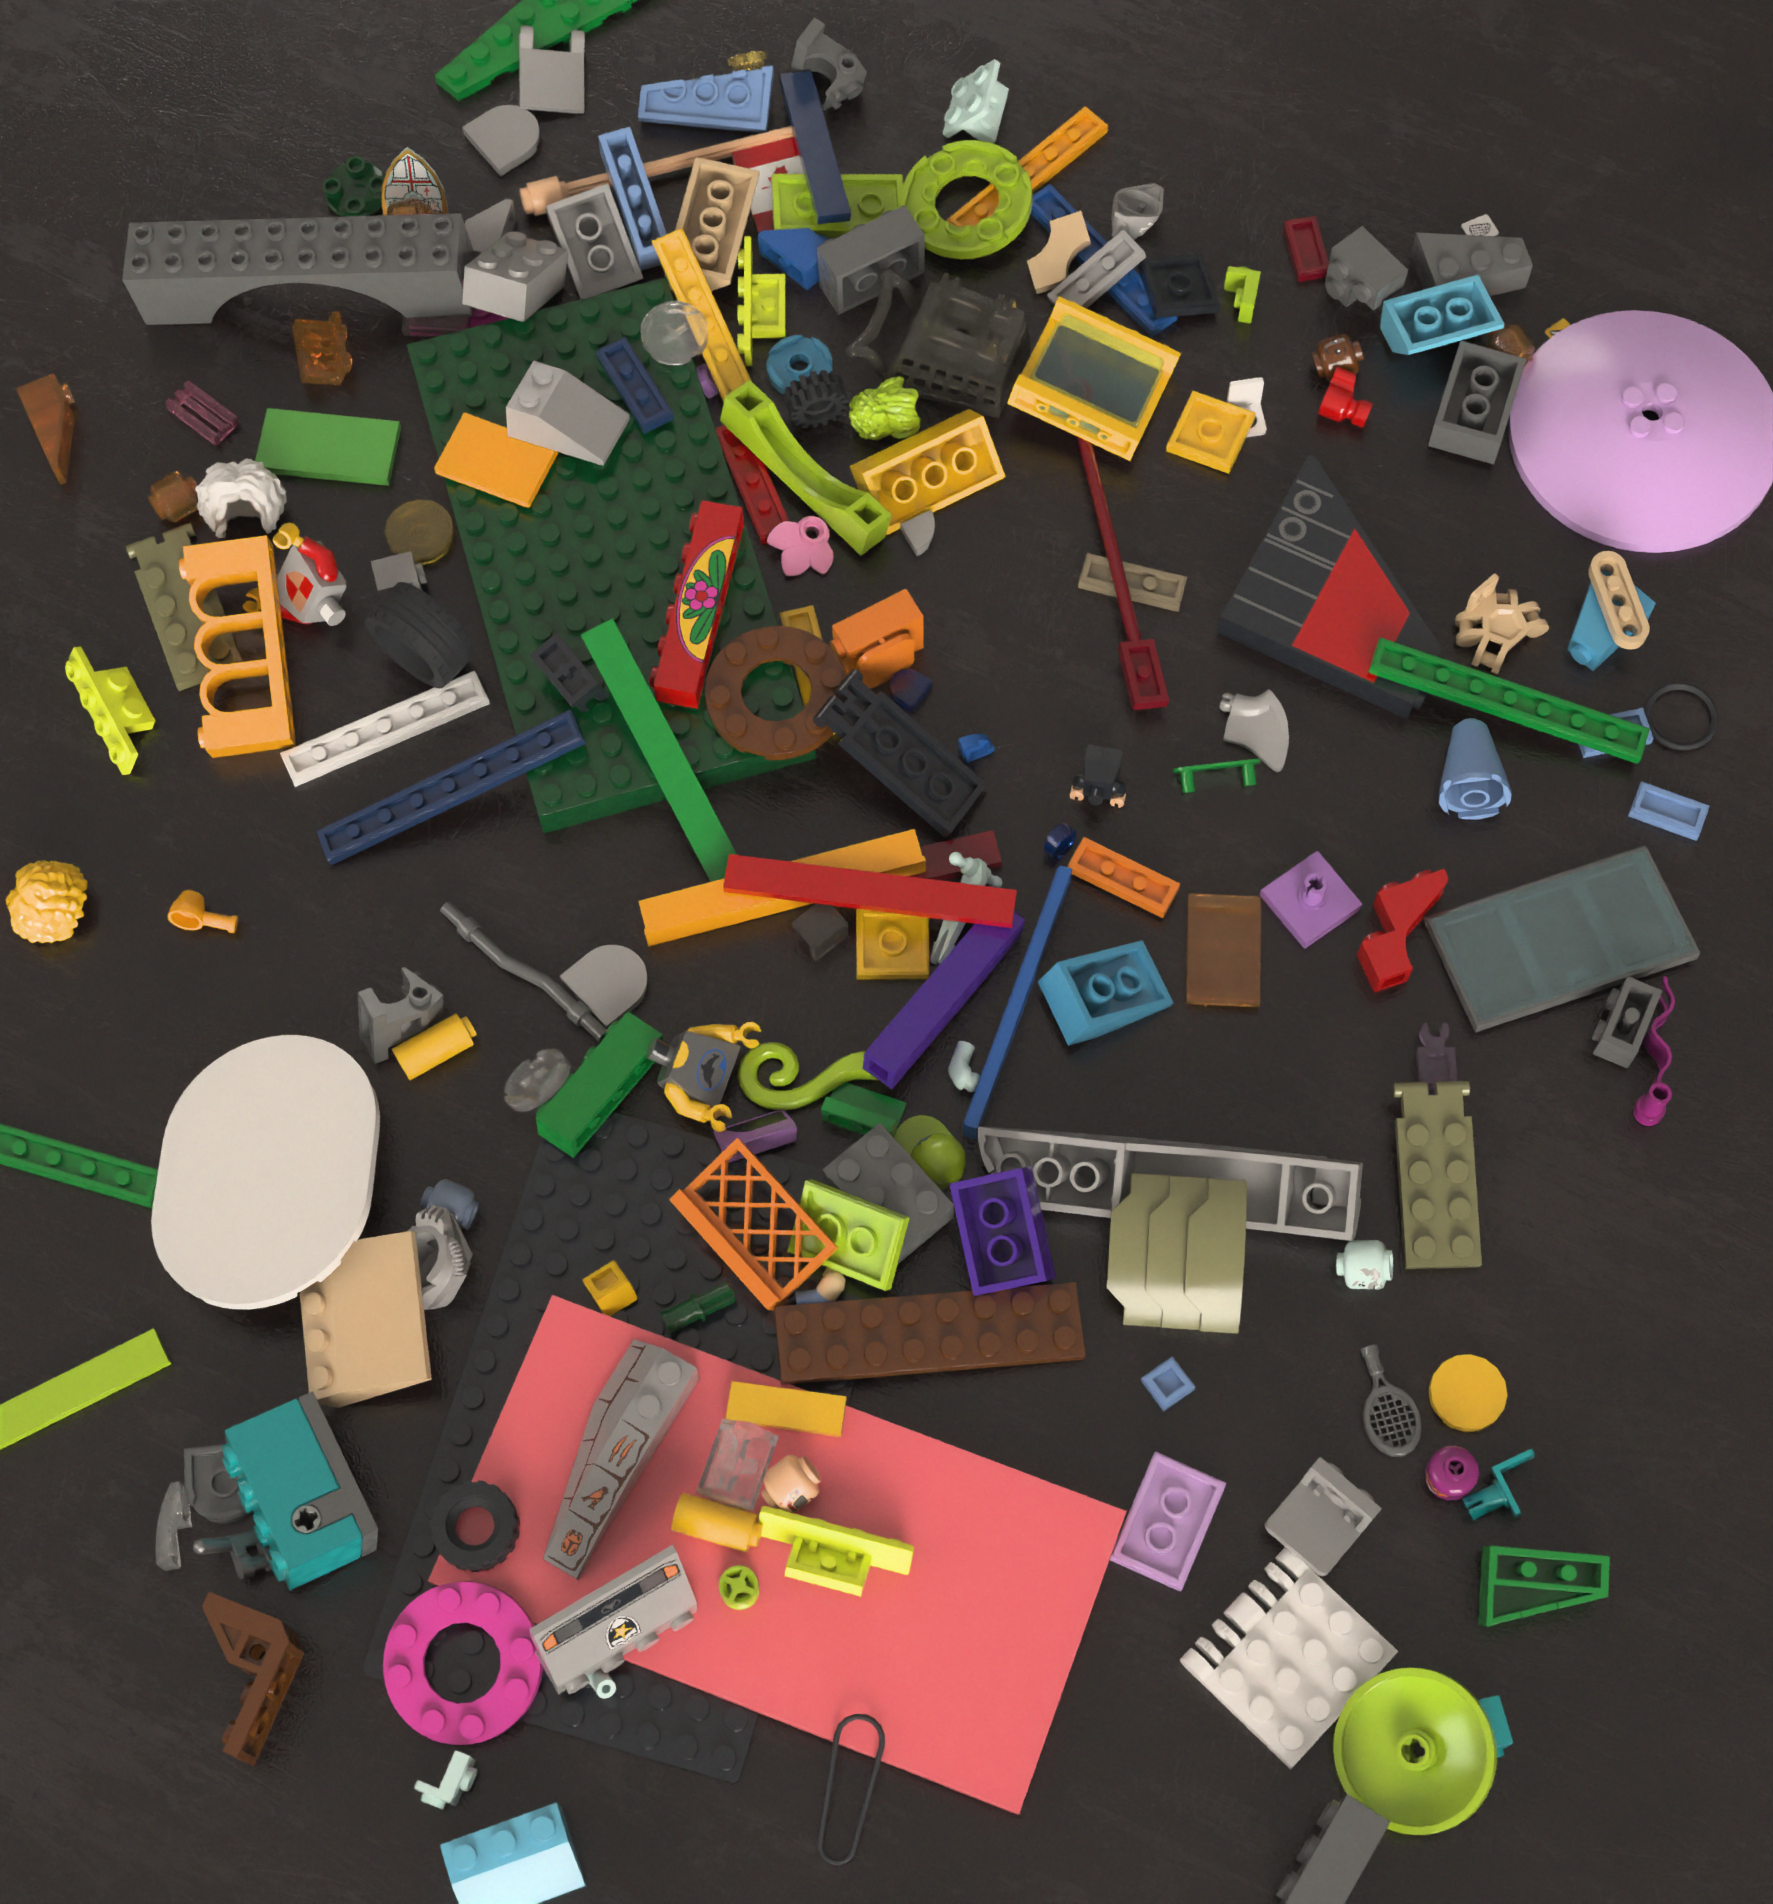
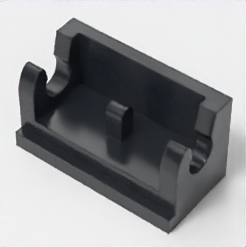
M555 633L529 655L572 708L576 706L581 712H587L589 707L586 704L590 699L595 697L597 700L603 701L609 696L558 633Z

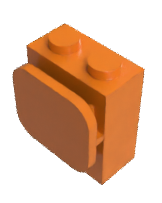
M907 589L832 625L833 640L830 641V646L840 659L846 676L852 669L860 671L863 675L861 681L871 689L900 675L914 663V653L924 648L923 614Z

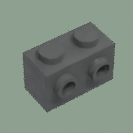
M1627 976L1619 990L1612 988L1604 1007L1610 1010L1607 1020H1599L1591 1038L1597 1041L1593 1054L1628 1068L1638 1053L1662 990Z

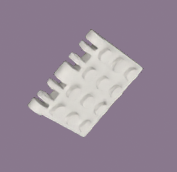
M1284 1547L1275 1559L1296 1580V1583L1294 1584L1285 1572L1270 1562L1265 1571L1286 1592L1283 1597L1277 1601L1262 1583L1254 1580L1248 1588L1269 1609V1612L1265 1614L1252 1598L1242 1592L1225 1610L1224 1615L1245 1635L1243 1640L1241 1641L1238 1635L1222 1620L1217 1619L1212 1624V1627L1216 1634L1233 1648L1229 1655L1224 1658L1208 1639L1200 1637L1195 1645L1217 1666L1214 1670L1192 1648L1182 1656L1180 1662L1286 1766L1292 1769L1340 1716L1343 1707L1353 1693L1365 1682L1375 1677L1398 1651L1314 1571Z

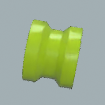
M741 1565L732 1566L724 1571L719 1580V1592L725 1604L730 1608L744 1610L753 1606L757 1601L760 1593L758 1579L748 1567Z

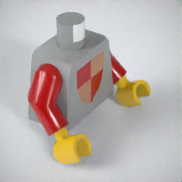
M283 524L279 532L272 539L273 543L280 549H288L292 545L277 576L281 617L306 625L326 621L330 626L339 624L346 615L345 611L338 604L346 589V581L337 567L332 550L325 547L321 541H315L307 536H304V538L300 537L299 529L295 524ZM254 588L246 596L254 598L257 603L246 601L243 604L244 610L248 613L258 612L261 609L259 588Z

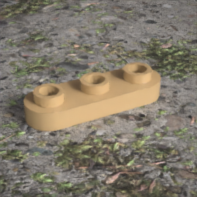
M1602 551L1592 559L1588 570L1589 578L1613 641L1621 648L1636 649L1645 642L1649 634L1648 620L1625 560L1613 551ZM1606 570L1611 575L1605 576L1601 573V571ZM1617 600L1622 603V606H1616L1612 601ZM1623 631H1630L1634 636H1628Z

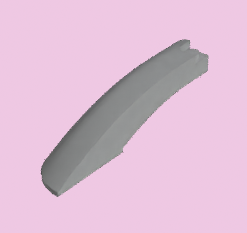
M978 1127L979 1149L988 1173L996 1174L1032 1166L1042 1210L1110 1218L1111 1210L1130 1194L1131 1173L1245 1179L1247 1181L1246 1229L1353 1241L1356 1235L1361 1207L1360 1189L1363 1162L1190 1142L1044 1130Z

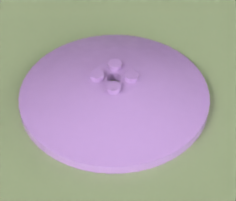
M1632 310L1600 314L1574 323L1556 333L1532 355L1525 365L1508 419L1510 450L1523 482L1536 500L1554 518L1584 537L1604 545L1635 552L1659 553L1690 549L1718 539L1739 526L1760 505L1773 482V392L1762 373L1746 354L1732 342L1701 324L1675 315L1654 311ZM1646 410L1654 411L1658 414L1659 419L1650 421L1643 416L1642 412Z

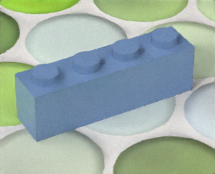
M626 127L599 135L600 154L639 268L643 271L659 266L661 263L652 245V240L662 237L667 233L631 128Z

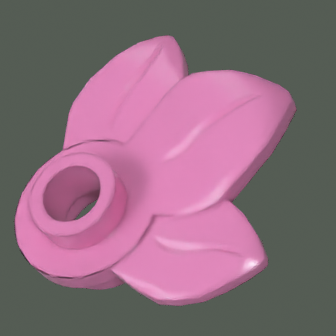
M807 516L798 523L782 522L771 531L767 538L769 545L783 550L781 554V567L786 576L800 575L810 566L818 573L825 574L833 562V551L827 542L829 528L819 517ZM806 531H815L817 538H809L806 535Z

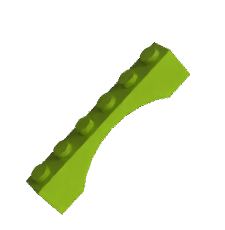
M748 380L725 396L720 422L859 555L862 556L885 538L892 514L869 492L857 490L842 483L819 466L791 434L773 401L751 380Z

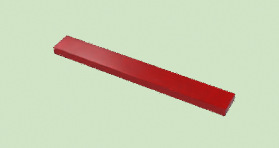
M729 854L723 885L724 892L1006 928H1012L1017 890L733 854Z

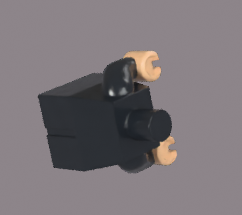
M1088 744L1083 774L1074 776L1070 798L1075 800V797H1078V800L1081 801L1084 796H1089L1088 801L1092 805H1100L1103 799L1110 800L1111 806L1115 807L1116 803L1121 808L1126 797L1125 784L1119 780L1123 750Z

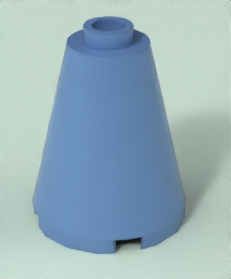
M1474 718L1464 719L1453 727L1438 793L1439 804L1443 811L1448 814V809L1458 812V818L1465 820L1492 817L1499 813L1500 806L1506 803L1507 807L1511 801V787L1488 726Z

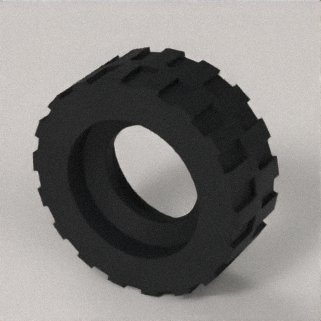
M478 1480V1482L464 1481V1484L450 1487V1490L446 1494L443 1493L439 1498L438 1504L433 1507L431 1512L433 1517L430 1520L429 1527L432 1530L431 1538L443 1558L463 1571L468 1569L471 1572H479L482 1569L490 1570L499 1562L500 1564L504 1562L506 1556L510 1552L512 1553L516 1547L514 1544L516 1539H519L520 1534L518 1530V1525H520L519 1516L510 1498L496 1485H489L486 1481ZM471 1507L486 1509L494 1519V1531L491 1537L480 1545L465 1544L456 1533L458 1517L463 1511Z

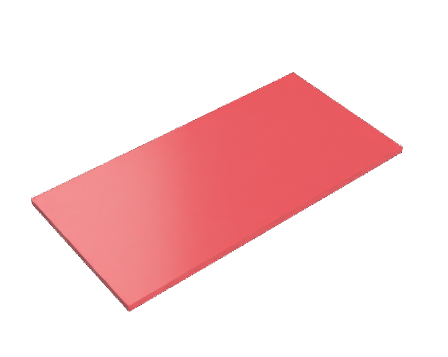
M552 1295L471 1481L478 1482V1480L486 1481L489 1485L494 1484L510 1498L520 1520V1525H518V1530L520 1531L519 1539H516L514 1544L516 1547L512 1553L510 1552L506 1556L504 1562L501 1564L499 1562L490 1570L482 1569L479 1572H471L468 1569H465V1571L460 1570L453 1564L448 1563L439 1554L428 1582L436 1586L464 1581L494 1586L517 1600L531 1621L537 1625L673 1545L678 1553L697 1602V1612L692 1614L694 1620L677 1631H673L672 1627L660 1633L658 1635L660 1640L642 1652L635 1648L625 1654L623 1658L626 1661L832 1742L838 1724L845 1717L853 1714L869 1715L877 1720L885 1734L882 1762L1019 1815L1126 1511L849 1406L845 1407L841 1437L726 1422L732 1381L806 1390L790 1384L781 1385L780 1380ZM635 1339L663 1348L697 1367L700 1379L578 1579H575L545 1561L543 1557L593 1404ZM789 1454L795 1455L798 1458L805 1456L813 1464L821 1477V1481L818 1483L819 1494L794 1514L813 1519H822L831 1524L850 1529H860L865 1533L888 1539H898L903 1543L911 1544L914 1546L909 1574L904 1575L870 1566L860 1597L786 1577L785 1569L793 1546L792 1544L761 1536L757 1547L750 1546L747 1553L672 1531L671 1525L678 1500L682 1492L758 1514L757 1522L759 1523L762 1506L770 1507L761 1493L766 1488L763 1482V1474ZM481 1507L466 1509L460 1514L456 1522L457 1536L468 1545H480L486 1542L494 1531L493 1516L489 1511ZM741 1565L748 1567L758 1579L760 1589L758 1599L753 1606L744 1610L730 1608L725 1604L719 1592L720 1577L725 1570L732 1566ZM854 1720L843 1728L840 1734L839 1745L876 1758L879 1747V1735L877 1729L871 1723L865 1720Z

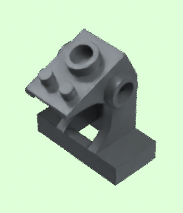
M814 17L797 40L790 73L812 71L824 74L830 79L832 85L826 91L827 97L822 109L825 111L832 106L834 109H838L841 106L840 102L846 98L848 100L853 99L861 93L867 71L856 54L823 34L825 24Z
M405 967L401 968L403 975V986L401 988L406 998L396 1003H380L372 988L358 992L359 1037L374 1064L388 1059L389 1047L407 1041L439 1023L444 1018L443 994L435 985L428 984L422 980V976L418 971L412 973Z

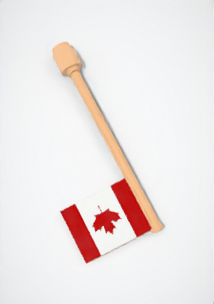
M791 126L643 163L647 178L692 167L695 157L715 161L732 156L735 166L760 171L750 209L758 234L761 231L774 230L771 191L772 174H804ZM607 173L565 183V181L559 182L557 176L526 183V187L520 188L519 193L525 214L533 213L534 216L546 213L547 205L607 183L611 187Z

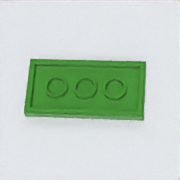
M267 408L255 461L263 462L264 468L277 475L389 486L401 425L399 421Z

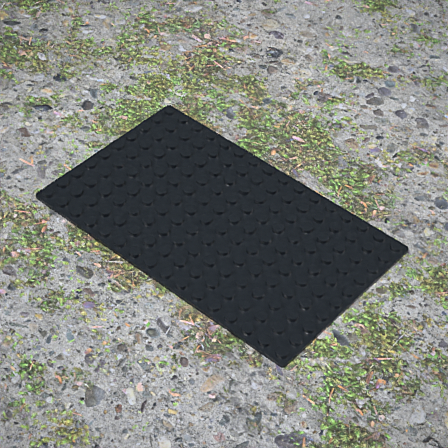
M614 1112L611 1113L574 1158L543 1137L541 1138L363 1665V1673L367 1677L385 1682L383 1673L384 1650L393 1624L414 1599L424 1592L437 1587L428 1582L440 1554L431 1538L432 1530L429 1528L430 1520L433 1517L431 1512L433 1507L438 1504L440 1496L443 1493L446 1494L450 1487L464 1484V1481H472L552 1295L602 1313L582 1279L615 1260L634 1289L637 1300L610 1317L780 1380L774 1311L767 1310L669 1200L679 1189L684 1190L722 1153L716 1139ZM765 1152L755 1154L799 1204L806 1180L813 1179L824 1184L822 1171L824 1168ZM746 1158L728 1163L729 1176H746ZM721 1168L714 1175H721ZM754 1168L753 1176H761L760 1173ZM708 1180L697 1191L706 1202L720 1201V1180ZM728 1181L727 1202L745 1203L746 1181ZM753 1181L752 1203H771L772 1187L767 1181ZM778 1194V1203H786ZM712 1207L719 1215V1207ZM726 1207V1224L730 1229H744L745 1207ZM752 1208L751 1230H770L771 1208ZM778 1208L777 1230H793L796 1213L791 1208ZM736 1234L743 1242L744 1234ZM751 1234L750 1251L756 1257H769L770 1235ZM777 1235L776 1257H795V1254L787 1252L791 1235ZM760 1261L768 1270V1262ZM775 1262V1279L784 1288L794 1278V1262ZM801 1262V1270L808 1264L807 1262ZM821 1265L787 1298L788 1302L784 1306L797 1305L796 1291L815 1290L823 1278V1272L827 1267ZM843 1274L846 1280L845 1287L835 1302L879 1298L882 1289ZM724 1282H728L736 1295L734 1303L705 1316L706 1321L704 1322L699 1319L674 1331L672 1334L669 1333L660 1311L690 1299L691 1293H694L696 1296ZM856 1379L790 1385L809 1392L846 1396V1406H848ZM455 1623L440 1630L429 1643L424 1658L425 1674L430 1685L441 1697L456 1703L473 1702L485 1696L496 1683L501 1668L500 1651L493 1637L482 1627L470 1623ZM625 1660L621 1665L607 1672L616 1685L615 1693L609 1698L599 1697L590 1684L572 1694H569L567 1690L558 1694L543 1668L537 1694L526 1713L518 1720L735 1783L741 1777L759 1713Z

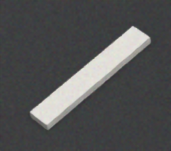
M474 670L453 679L443 688L438 689L434 687L280 754L294 786L297 787L490 703Z

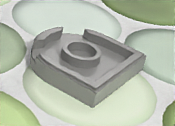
M502 105L492 108L462 127L466 138L500 177L529 159L536 152L540 139L539 125L534 115L526 109H519V106Z
M604 945L595 948L560 975L561 981L580 1001L584 1002L591 1009L592 1015L606 1029H608L612 1022L615 1020L620 1021L627 1012H631L642 1002L648 983L647 971L642 959L631 949L620 945Z

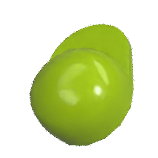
M919 1115L907 1119L899 1126L894 1139L939 1189H947L950 1187V1183L958 1182L963 1177L967 1164L965 1150L961 1142L954 1138L939 1120L930 1116Z

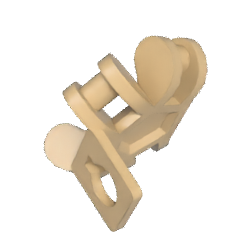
M1494 573L1472 592L1465 611L1456 615L1455 625L1459 627V632L1456 635V644L1458 646L1471 647L1480 642L1472 665L1477 667L1479 664L1492 668V673L1498 675L1507 652L1526 635L1530 638L1543 635L1548 631L1549 625L1545 619H1540L1538 615L1540 607L1537 602L1530 601L1518 605L1516 589H1508L1507 593H1496L1495 587L1499 576ZM1482 623V629H1473L1474 626ZM1489 640L1502 645L1498 655L1485 651Z

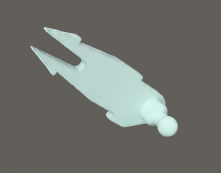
M959 852L950 854L949 862L954 866L960 867L961 873L964 874L960 883L981 886L988 884L989 887L1001 888L1002 879L991 874V870L987 868L985 861L979 858H964ZM943 920L937 941L933 945L930 962L935 965L937 961L940 964L955 948L954 944L966 922Z

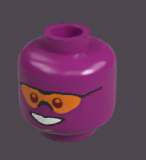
M1445 1446L1437 1450L1427 1462L1425 1469V1481L1430 1491L1437 1497L1447 1501L1459 1500L1465 1497L1477 1484L1479 1477V1467L1474 1456L1459 1446Z

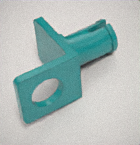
M1529 1449L1491 1467V1473L1494 1477V1480H1492L1493 1484L1462 1498L1466 1509L1480 1502L1482 1503L1469 1509L1468 1513L1473 1521L1502 1506H1505L1506 1509L1510 1508L1515 1519L1521 1517V1511L1502 1473L1533 1459L1535 1455L1533 1449Z

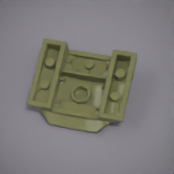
M1131 1173L1130 1194L1111 1210L1107 1289L1124 1306L1123 1325L1238 1334L1246 1239L1247 1181L1245 1179Z

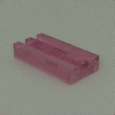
M188 380L184 384L185 389L183 391L178 389L174 393L176 397L173 400L169 398L165 404L170 412L217 446L239 424L238 418ZM192 395L194 398H196L210 410H212L225 421H227V423L225 424L224 422H222L220 419H218L216 416H214L212 413H210L208 410H206L204 407H202L200 404H198L196 401L190 398V396ZM183 403L186 404L202 418L218 428L219 431L217 433L183 409L181 405Z

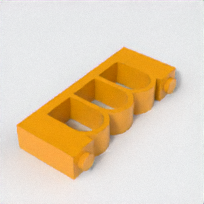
M265 535L183 546L184 558L179 559L180 574L182 579H186L191 585L189 592L191 609L204 624L195 636L194 649L199 661L209 671L200 684L199 696L202 705L210 713V715L202 716L203 727H198L200 747L205 748L212 758L296 747L273 544ZM258 581L260 612L212 617L204 613V600L207 594L214 588ZM263 628L267 659L231 664H215L210 661L208 656L209 647L212 641L219 635ZM269 675L271 707L234 712H221L215 709L214 695L218 687L224 682Z

